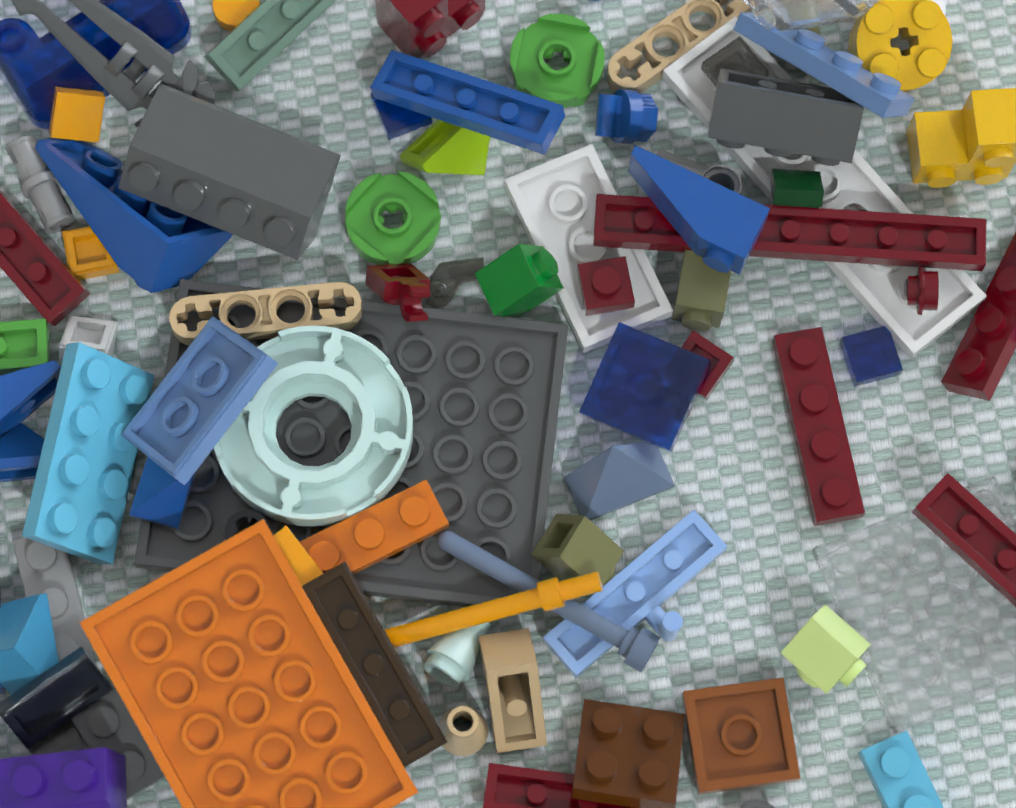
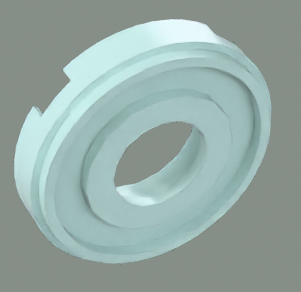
M312 325L285 329L278 332V337L264 342L257 347L275 360L278 365L222 436L214 450L219 465L233 490L258 512L274 520L297 526L316 527L337 524L377 504L389 493L400 478L407 464L413 442V417L409 393L401 378L391 366L389 358L364 338L351 332L328 326ZM308 396L326 397L337 402L348 414L352 425L351 439L345 451L333 462L321 466H303L290 460L280 449L276 438L277 423L283 411L294 401Z

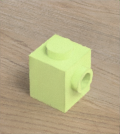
M825 604L808 620L782 650L781 654L796 667L798 675L804 682L812 687L820 688L827 694L839 681L847 688L867 665L860 657L871 644Z

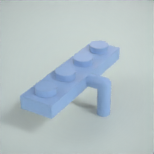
M692 510L603 586V591L594 593L582 605L628 631L631 627L636 628L646 620L663 640L673 641L678 636L682 627V616L675 611L665 613L660 606L725 552L727 545L695 510ZM567 619L561 621L542 640L575 679L613 647L612 644Z

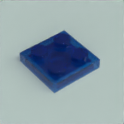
M619 322L579 413L672 453L710 367V359Z

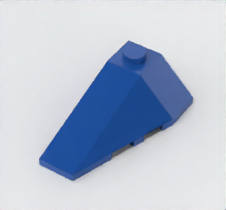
M59 138L37 141L36 151L120 269L132 277L140 288L150 293L178 287L180 279L190 280L233 235L119 189L123 172L121 170L122 161L86 141Z

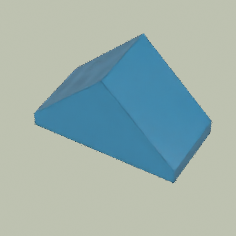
M47 593L3 603L0 607V684L12 695L59 662Z

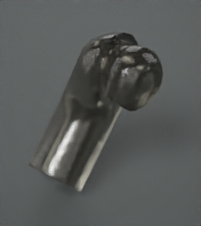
M484 257L439 263L429 276L431 292L429 298H424L427 304L439 308L446 306L451 302L462 284L478 282L475 273L485 267Z

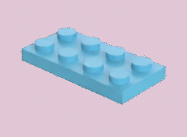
M80 342L66 344L22 537L99 565L113 564L138 448L121 434L150 398L155 375Z

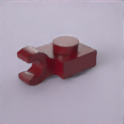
M412 263L367 266L365 284L383 302L400 305L402 317L406 322L428 321V314L423 311L421 298H429L431 292L430 279Z

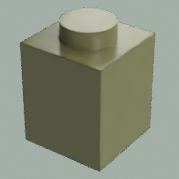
M685 250L672 320L682 321L681 324L684 327L692 330L706 331L710 327L719 328L724 315L731 271L729 270L728 273L716 271L703 262L702 257L696 255L691 250Z
M556 514L531 555L558 577L560 581L598 571L602 586H604L614 576L615 566L624 550L586 516Z

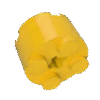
M879 0L859 16L850 32L848 40V53L857 56L863 61L862 68L873 74L882 73L895 78L901 83L900 90L904 92L922 87L940 75L948 63L952 50L950 24L940 6L932 0ZM899 33L901 38L908 40L909 48L903 50L902 56L900 49L896 47L891 48L890 40L897 37Z

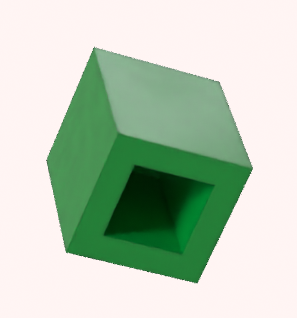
M517 244L475 273L494 316L521 317L564 289L557 275L559 270L557 262L544 246Z

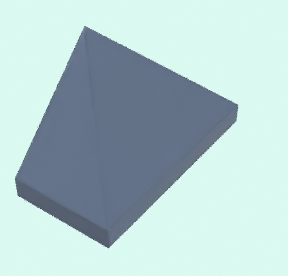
M656 441L613 445L564 477L579 515L586 516L590 521L675 486Z

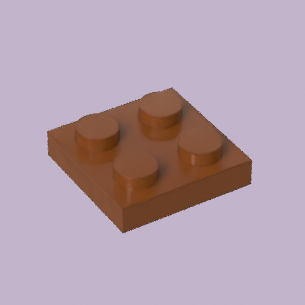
M784 677L682 692L697 795L796 782L801 779Z

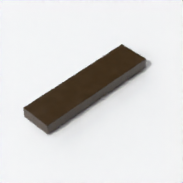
M346 562L304 584L302 587L404 768L446 744L445 736Z

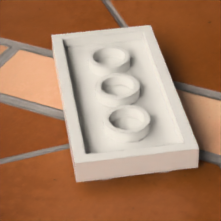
M593 144L504 179V187L531 244L544 246L557 262L559 269L557 275L564 289L555 295L583 354L672 317L673 309L644 250L593 246L596 194L617 195ZM626 256L635 299L634 308L586 316L578 280L577 264Z

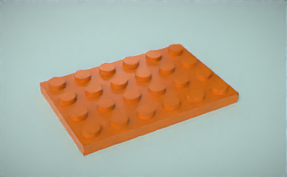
M264 519L79 622L182 808H392L418 793Z

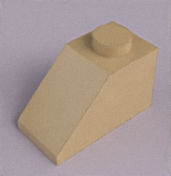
M529 628L479 636L484 680L497 754L546 746L547 739L538 665Z

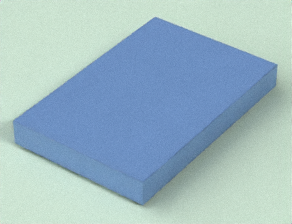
M212 316L121 435L172 477L186 485L278 363Z

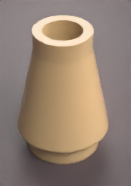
M463 705L449 709L443 714L438 723L447 740V743L442 746L449 753L457 756H469L478 752L484 746L488 737L486 719L477 709ZM461 718L463 721L470 720L472 727L468 731L461 732L456 730L453 724L457 719Z

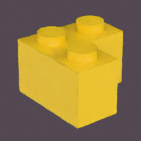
M1016 88L971 90L962 110L914 112L906 131L913 184L927 183L929 187L942 188L953 185L956 181L975 180L976 184L990 185L1007 178L1016 163Z

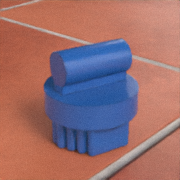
M624 89L617 90L613 95L598 94L595 136L611 137L613 142L632 144L635 141L647 142L656 132L658 107L654 99H652V95L639 94L635 90Z

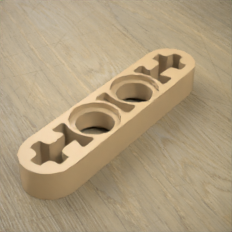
M690 0L611 57L607 69V83L613 92L619 89L635 90L641 94L662 79L665 68L735 16L738 18L741 12H755L759 0H746V2L743 0H733L727 4L725 14L721 6L727 3L728 0ZM704 11L713 16L715 25L707 31H700L690 24L689 17L693 13ZM661 37H668L677 43L679 50L675 55L663 57L652 48L653 42ZM642 51L647 62L637 69L636 80L633 81L629 76L621 79L619 77L621 66H624L627 70L635 68L641 63Z
M330 282L189 296L180 299L173 305L169 314V322L174 336L183 344L190 345L209 320L198 322L196 331H188L186 324L179 322L187 320L188 312L197 311L199 319H210L214 316L212 308H219L218 315L220 321L247 341L275 338L279 336V331L299 326H328L346 331L358 324L362 317L363 307L360 294L354 286L346 282ZM336 297H344L346 304L354 305L347 307L346 315L342 317H337L334 309H319L321 320H313L314 312L310 299L318 298L319 308L333 306ZM288 300L300 302L305 307L303 317L294 323H286L280 320L277 316V309L283 302ZM238 305L252 307L256 312L253 323L244 328L232 326L228 322V314L231 309Z

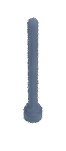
M444 531L438 537V545L442 550L517 592L537 588V582H540L451 531ZM573 599L565 601V607L551 610L619 648L617 654L625 658L623 663L639 672H642L661 638L644 627L641 631L633 627L628 631Z

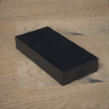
M81 646L0 702V717L28 749L112 691L113 688L103 672Z

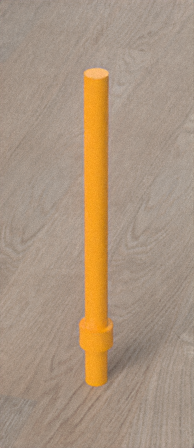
M598 571L559 581L558 577L537 582V588L387 628L384 631L395 648L538 608H543L544 612L565 607V601L603 591V586Z

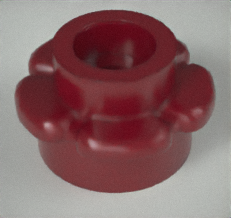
M920 266L917 270V276H908L907 305H917L918 315H922L923 310L937 311L939 297L938 271H923V266Z

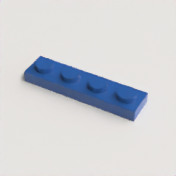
M395 50L390 51L370 87L373 97L543 155L546 154L565 118L563 105Z

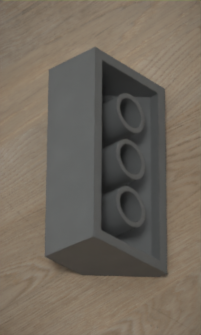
M161 84L157 88L129 145L118 188L298 260L316 238L341 155Z

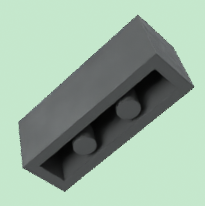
M720 68L709 122L708 138L716 139L718 144L728 148L739 149L743 148L745 144L763 147L766 153L778 157H790L792 153L812 156L811 159L823 165L836 166L840 164V161L852 163L864 107L833 88Z

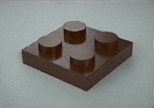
M584 699L571 798L633 808H675L685 714Z

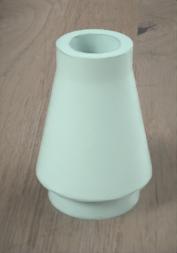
M487 622L444 634L426 651V656L428 657L424 664L426 672L438 682L451 688H457L462 681H468L480 651L479 636L487 634L491 628L490 623Z

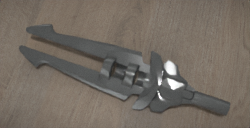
M11 0L20 16L25 14L36 16L87 72L128 111L139 107L147 110L157 88L161 84L215 105V90L209 82L198 83L199 70L191 60L187 62L181 77H178L173 71L174 55L98 0L68 1L121 45L111 60L106 58L40 0ZM133 57H135V59L133 60V62H132L124 71H122L123 68L125 67V65H126ZM148 68L144 76L136 83L139 76ZM162 80L160 84L149 94L150 90L155 86V84ZM143 118L135 123L136 127H139Z

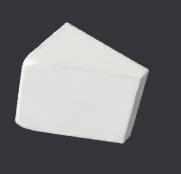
M69 316L59 345V365H62L66 344L80 342L113 357L118 322Z

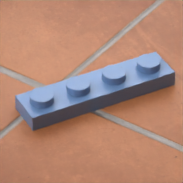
M764 7L760 12L740 13L733 29L734 31L882 118L908 115L915 98L900 90L901 83L895 78L882 73L873 74L862 68L863 61L860 58L845 51L835 52L824 45L825 39L819 34L806 29L797 30L788 25V17L779 11Z

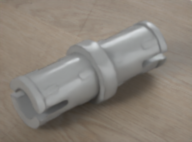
M27 135L8 144L9 147H6L5 150L13 165H15L22 181L21 191L25 198L31 199L46 233L54 234L68 228L75 220L57 187L59 182L35 149L36 141L34 137Z

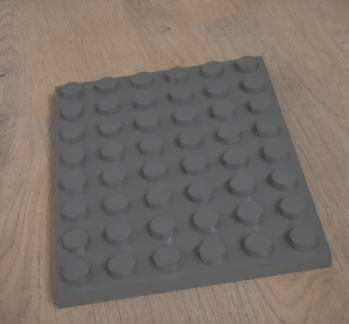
M180 279L177 301L189 296L259 290L261 288ZM336 297L333 306L319 308L318 298L310 299L314 312L313 320H321L319 309H334L336 316L342 317L346 315L347 307L354 306L346 304L344 298ZM296 300L285 301L277 309V316L286 323L299 321L305 313V307ZM362 300L361 319L357 325L346 331L372 343L389 358L391 366L407 388L412 406L413 442L410 455L400 478L381 501L427 479L449 523V528L354 574L355 580L363 594L367 596L468 607L519 593L442 550L438 545V537L444 531H451L539 580L541 563L531 554L545 531L569 325L423 308V311L428 314V321L406 322L402 317L400 305ZM248 305L235 306L228 314V322L236 328L248 327L253 323L256 312ZM212 308L214 317L220 321L218 315L219 308ZM197 311L188 312L187 320L179 323L186 324L188 331H196L198 322L210 319H199ZM173 331L171 333L164 378L190 346L180 342L174 336ZM273 338L250 340L249 342L258 347ZM308 396L294 401L283 411L277 423L276 438L280 449L290 460L303 466H321L333 462L345 451L351 439L352 425L348 414L337 402L326 397ZM214 448L196 471L178 530L141 519L134 560L136 568L170 572L226 540V523L234 513L250 509L257 511L233 490L219 465ZM263 515L267 519L273 535L287 526L299 542L335 525L297 526ZM249 524L241 525L238 528L239 532L249 528ZM535 610L520 614L535 615Z

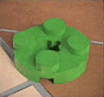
M547 14L539 17L536 23L531 24L526 29L524 26L512 42L510 73L515 82V88L517 91L563 105V108L581 106L588 101L589 95L597 89L602 79L605 61L604 48L600 40L598 42L596 36L590 32V27L577 17L567 14ZM554 52L563 53V60L570 64L567 67H562L560 70H553L549 64L544 63V58L551 59L554 56Z
M397 171V175L388 174L382 176V173H377L362 180L348 197L345 210V229L350 244L365 260L375 265L415 263L425 257L437 242L441 227L439 204L434 191L419 177L408 172ZM400 210L404 213L401 218L403 223L401 227L388 229L383 226L385 221L381 215L385 211L394 214Z

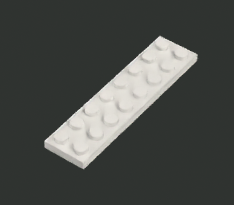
M736 16L663 70L662 79L707 130H709L720 68L794 81L765 48L733 30L738 20ZM745 144L743 148L735 149L722 146L772 203L770 186L772 168L820 171L824 196L822 207L819 208L913 214L856 150L854 151L852 163L840 161L839 165L829 166L819 164L811 159L812 156L792 153L790 157H778L766 153L763 147ZM824 261L910 359L914 358L977 308L987 297L964 270L923 268V271H938L937 311L923 310L922 315H918L917 305H907L908 276H917L918 267Z

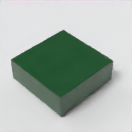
M772 168L770 186L773 204L776 206L808 208L822 207L824 189L820 171Z

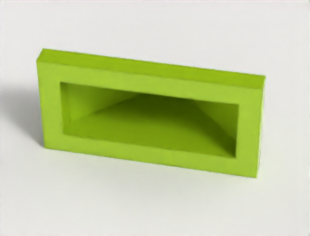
M437 119L399 155V158L404 164L426 173L485 175L490 137Z

